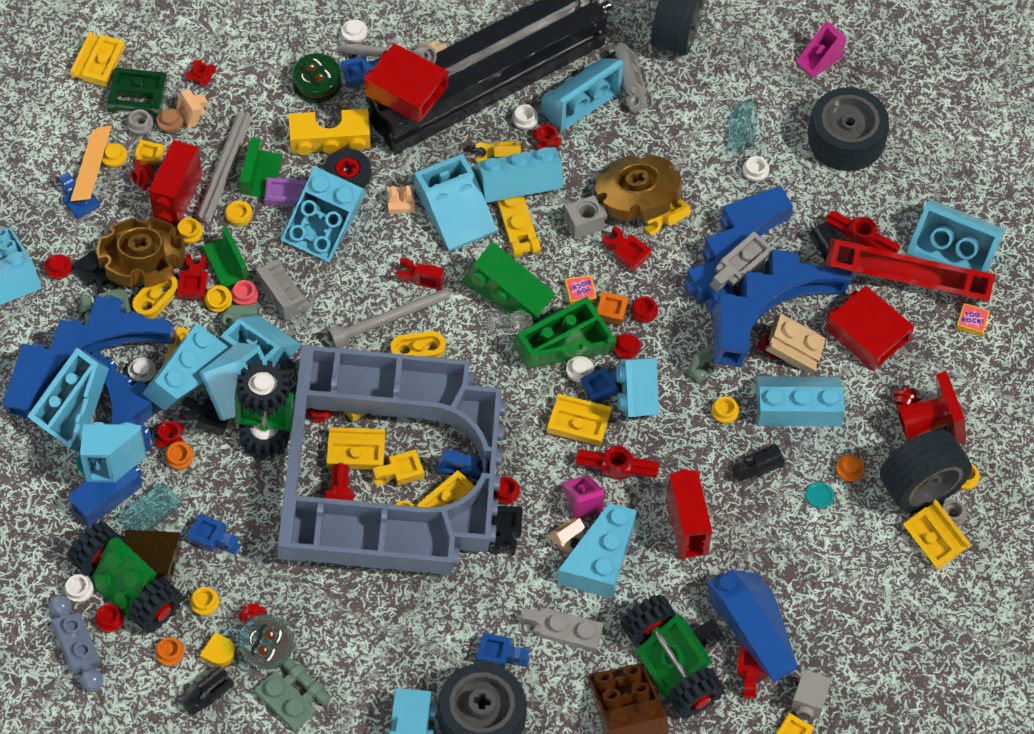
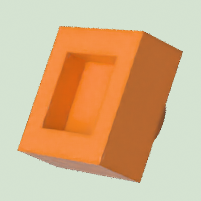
M602 291L597 312L603 321L622 326L629 297Z

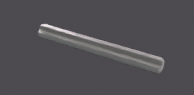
M239 112L235 118L197 211V220L200 222L209 223L212 219L251 123V115L248 113Z

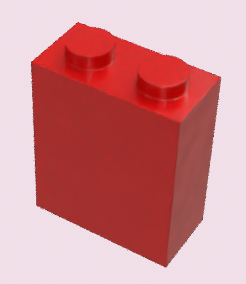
M393 43L388 51H383L377 65L373 69H369L365 74L363 81L365 83V95L420 123L447 89L448 70Z
M177 140L172 141L149 189L153 218L164 220L176 226L182 220L202 178L198 146Z
M867 285L859 291H853L841 307H834L827 315L826 330L873 371L911 339L914 326Z
M681 469L669 475L666 496L680 559L705 556L709 552L712 527L698 470L689 471Z

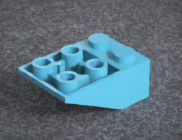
M463 154L414 173L415 192L448 252L497 233L498 230L476 176Z
M314 166L281 240L330 262L357 215L367 190ZM315 196L317 197V202L307 200V198Z
M11 227L0 229V305L42 289L33 261Z

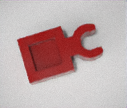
M614 226L612 228L611 234L616 237L615 239H610L606 235L603 236V245L608 249H615L613 257L632 272L651 256L652 249L632 234L627 239L624 238L621 229Z
M187 254L185 259L187 270H180L177 289L178 299L205 301L208 284V272H205L207 267L206 256L202 255L201 261L198 264L192 263L191 254Z

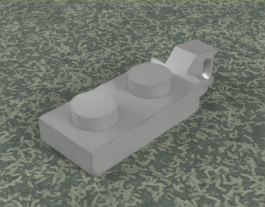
M621 42L614 46L617 54L615 59H620L623 62L622 86L628 93L625 101L629 109L633 113H637L648 107L645 98L647 92L636 53Z
M754 231L721 259L715 268L718 274L713 277V281L709 286L716 292L727 283L733 287L743 280L747 271L752 272L768 258L773 248Z
M524 608L521 623L533 627V633L539 635L540 638L592 652L597 651L604 623L545 608H540V611Z

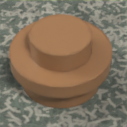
M165 109L158 114L157 125L164 132H175L182 127L183 116L176 109Z

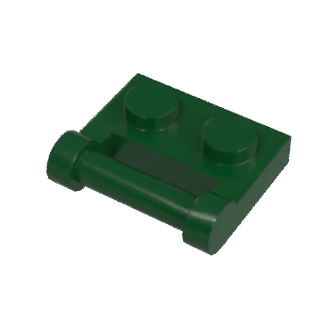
M115 68L107 101V111L116 112V110L133 112L134 110L142 109L157 117L162 111L168 79L167 73ZM119 96L153 99V102L118 100Z

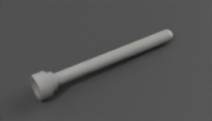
M342 43L339 46L340 52L344 54L380 57L383 51L389 50L388 47ZM419 46L415 50H409L434 64L436 62V51L431 46Z
M448 289L439 290L347 328L337 325L327 329V337L330 342L334 341L335 345H333V348H342L354 336L448 299L450 291Z

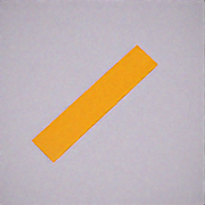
M112 126L98 127L90 134L71 201L91 199Z

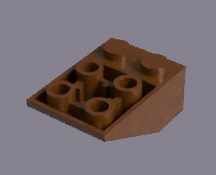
M643 663L601 671L586 676L603 734H669L667 715Z

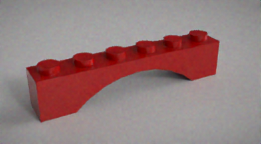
M838 239L830 240L825 265L984 301H990L996 275Z

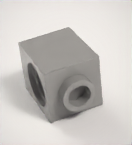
M595 195L565 205L564 220L574 239L604 230L607 212L604 205L598 203Z
M804 669L793 699L791 711L796 712L798 717L805 720H812L813 718L819 720L832 678Z

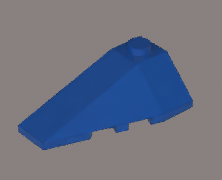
M732 569L708 582L710 603L772 682L798 669L775 595L759 574Z

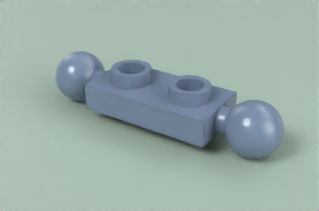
M64 595L54 596L48 605L49 612L52 616L56 617V619H52L51 627L71 674L82 672L80 675L81 687L89 692L97 691L103 684L102 673L95 669L100 666L101 660L81 613L78 612L70 615L72 610L70 599Z

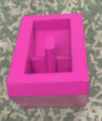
M826 21L796 62L815 78L843 58L847 37L829 21Z
M588 475L561 483L575 519H582L603 512L604 491Z

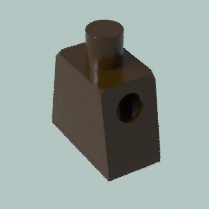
M125 529V544L157 573L154 580L157 579L159 581L160 578H164L171 583L182 548L180 532Z

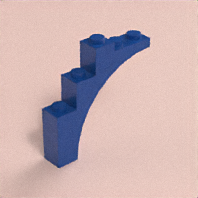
M782 186L723 206L722 217L719 220L723 232L705 238V245L702 250L705 264L688 269L684 287L689 297L694 296L697 304L706 301L707 309L711 315H713V308L720 293L733 294V287L729 283L718 292L709 286L713 281V277L718 274L715 268L721 259L754 231L761 237L773 227L791 219L793 205Z
M772 249L765 264V274L747 271L739 286V296L720 293L713 308V363L741 367L749 350L752 327L767 311L787 300L801 296L818 294L844 295L852 280L851 271L810 263H800L799 254Z
M96 296L87 325L76 319H70L69 321L60 319L50 349L39 343H33L32 345L23 343L2 405L6 413L28 418L27 416L76 348L91 355L96 350L100 352L107 348L127 343L158 342L174 345L177 335L174 325L163 318H155L153 320L133 311L127 314L124 303L115 296Z
M96 350L91 355L109 368L104 388L112 406L111 425H120L126 422L141 425L146 452L152 448L150 442L152 436L143 423L161 410L160 407L143 395L147 386L142 380L133 384L126 374L121 375L117 371L115 363L109 356L104 357ZM136 465L116 482H86L85 480L68 496L71 509L88 527L143 487L141 470Z

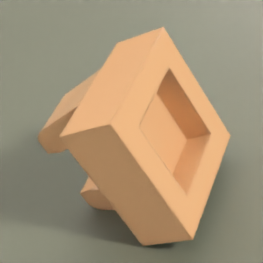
M191 90L181 91L176 110L181 112L183 122L187 128L198 124L199 117L206 113L203 106H208L209 102L204 95H193Z
M414 186L387 187L389 214L415 213Z
M580 518L569 519L547 535L564 552L571 553L573 548L570 545V538L576 539L579 543L585 535L583 531L585 526Z

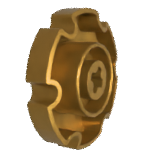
M648 154L643 158H638L636 155L623 157L609 164L608 172L599 174L596 181L598 203L604 205L608 215L619 220L631 221L633 218H641L642 221L657 218L671 210L670 203L680 200L682 195L680 172L678 170L674 171L673 163L660 156Z
M130 218L118 222L109 228L110 235L101 236L97 244L99 267L101 269L105 268V274L108 279L126 287H133L139 283L143 284L144 287L161 284L174 276L173 269L181 268L185 261L183 237L177 236L175 226L157 218H149L146 221Z

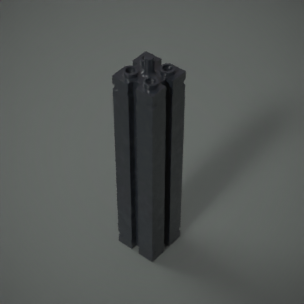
M538 0L436 53L435 64L448 70V87L420 123L366 96V103L370 106L367 108L369 122L377 133L383 136L384 142L393 154L397 155L406 148H411L591 53V51L604 46L607 34V11L611 9V4L608 0L597 4L596 1L593 2V0Z

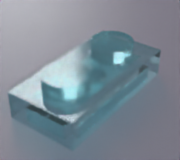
M753 98L733 105L731 108L727 150L732 153H738L754 146L758 102Z
M162 482L119 516V520L128 530L151 531L180 508L182 502Z

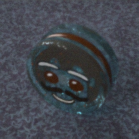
M259 614L251 617L243 624L238 635V648L242 657L253 667L262 670H270L281 666L290 657L294 646V638L290 627L282 619L272 614Z

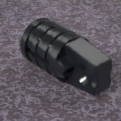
M829 222L816 226L809 233L810 239L813 240L825 261L830 240H839Z
M773 443L769 447L748 454L744 457V460L731 466L734 478L738 481L748 478L753 480L770 473V471L784 467L785 462L779 447Z
M218 665L214 670H211L206 676L202 677L200 681H197L179 701L190 715H194L213 704L216 699H219L221 695L228 692L235 685L226 671Z

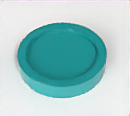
M816 482L808 487L806 499L815 508H827L834 500V491L828 484Z

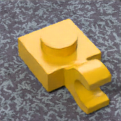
M521 141L476 142V148L482 147L486 150L483 156H476L477 162L487 160L493 155L494 157H505L521 153Z
M682 199L678 202L670 203V211L657 218L645 220L650 225L644 227V230L649 235H654L661 229L663 223L670 226L691 215L690 205Z
M416 449L389 456V465L378 466L372 469L374 473L372 478L375 486L389 483L393 479H395L397 486L424 479L425 475Z

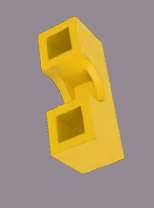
M368 109L341 110L342 120L340 124L330 129L323 128L317 124L315 112L288 114L291 153L304 156L320 151L332 154L340 149L351 148L363 151L366 148H371Z

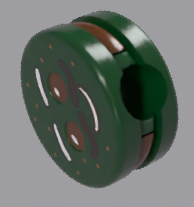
M320 53L308 54L300 58L293 66V89L302 100L310 103H323L334 98L341 87L340 68L338 63L330 56Z

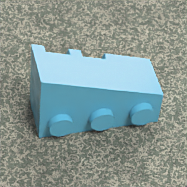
M196 323L180 340L145 389L143 395L166 411L184 399V397H187L193 391L203 386L204 382L199 372L230 348L200 324Z
M76 348L27 417L69 449L80 452L83 424H91L109 368L88 352Z
M609 503L558 569L557 584L613 599L635 527L637 510Z
M396 688L392 711V726L389 734H434V730H429V721L436 718L437 702H431V691Z

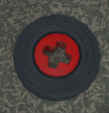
M351 148L340 149L332 153L327 158L324 166V171L363 189L370 182L372 175L371 163L367 156L359 150ZM348 167L352 170V173L347 174L344 168Z

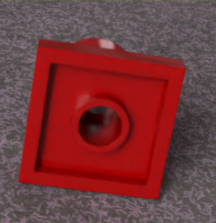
M947 371L936 374L937 397L915 403L896 405L899 421L907 441L925 432L948 426L950 433L959 444L966 443L965 417Z

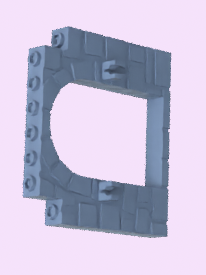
M302 345L279 531L278 559L451 575L452 566L458 565L460 550L488 552L489 542H495L496 525H491L492 516L497 517L498 499H493L494 491H499L500 474H495V467L501 466L502 449H497V441H503L504 424H499V416H505L506 400L501 399L502 388L473 386L474 372H469L470 361ZM307 408L397 416V422L408 423V417H412L413 419L422 418L452 425L470 438L476 447L482 462L483 470L481 477L475 487L463 498L445 506L431 508L297 496Z

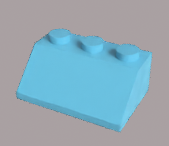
M602 58L594 64L587 65L582 72L574 77L567 78L561 86L544 94L541 98V113L560 132L564 131L621 92L623 62L620 59Z
M556 147L541 148L526 153H515L500 158H489L477 162L473 169L486 203L564 188L562 161Z
M931 199L924 207L907 254L921 259L988 272L1006 229Z
M755 376L758 426H842L845 406L843 386L839 377Z

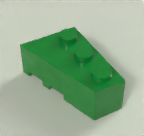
M493 241L460 281L462 284L512 313L519 321L527 322L530 325L556 295L555 292Z
M585 297L517 333L514 348L529 369L567 362L577 356L587 358L612 353L616 339L589 298Z

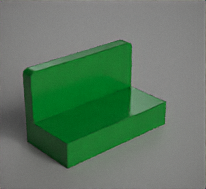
M250 138L239 181L242 195L265 198L266 177L278 178L283 155L262 151L261 139Z
M224 226L221 227L222 239L203 245V251L219 284L230 290L237 282L241 280L249 281L247 266L228 227Z

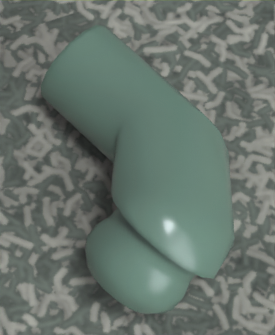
M258 305L230 306L220 318L221 325L228 329L238 318L258 315Z
M709 345L693 355L688 375L696 383H701L706 379L707 371L703 367L705 363L713 359V345Z

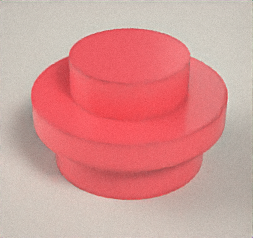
M248 280L237 282L231 290L232 300L236 305H253L259 296L256 285Z

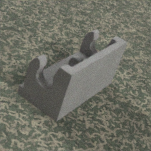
M274 260L263 267L256 268L258 284L285 321L311 307L307 297L302 295L285 271L280 260Z

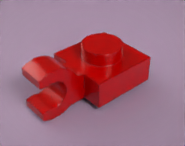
M408 258L400 259V267L407 268L408 270H397L396 278L398 280L412 281L417 286L442 290L444 269L432 264L424 265L417 263V266H415Z
M740 646L737 676L745 677L744 698L756 699L757 679H766L767 674L745 646Z

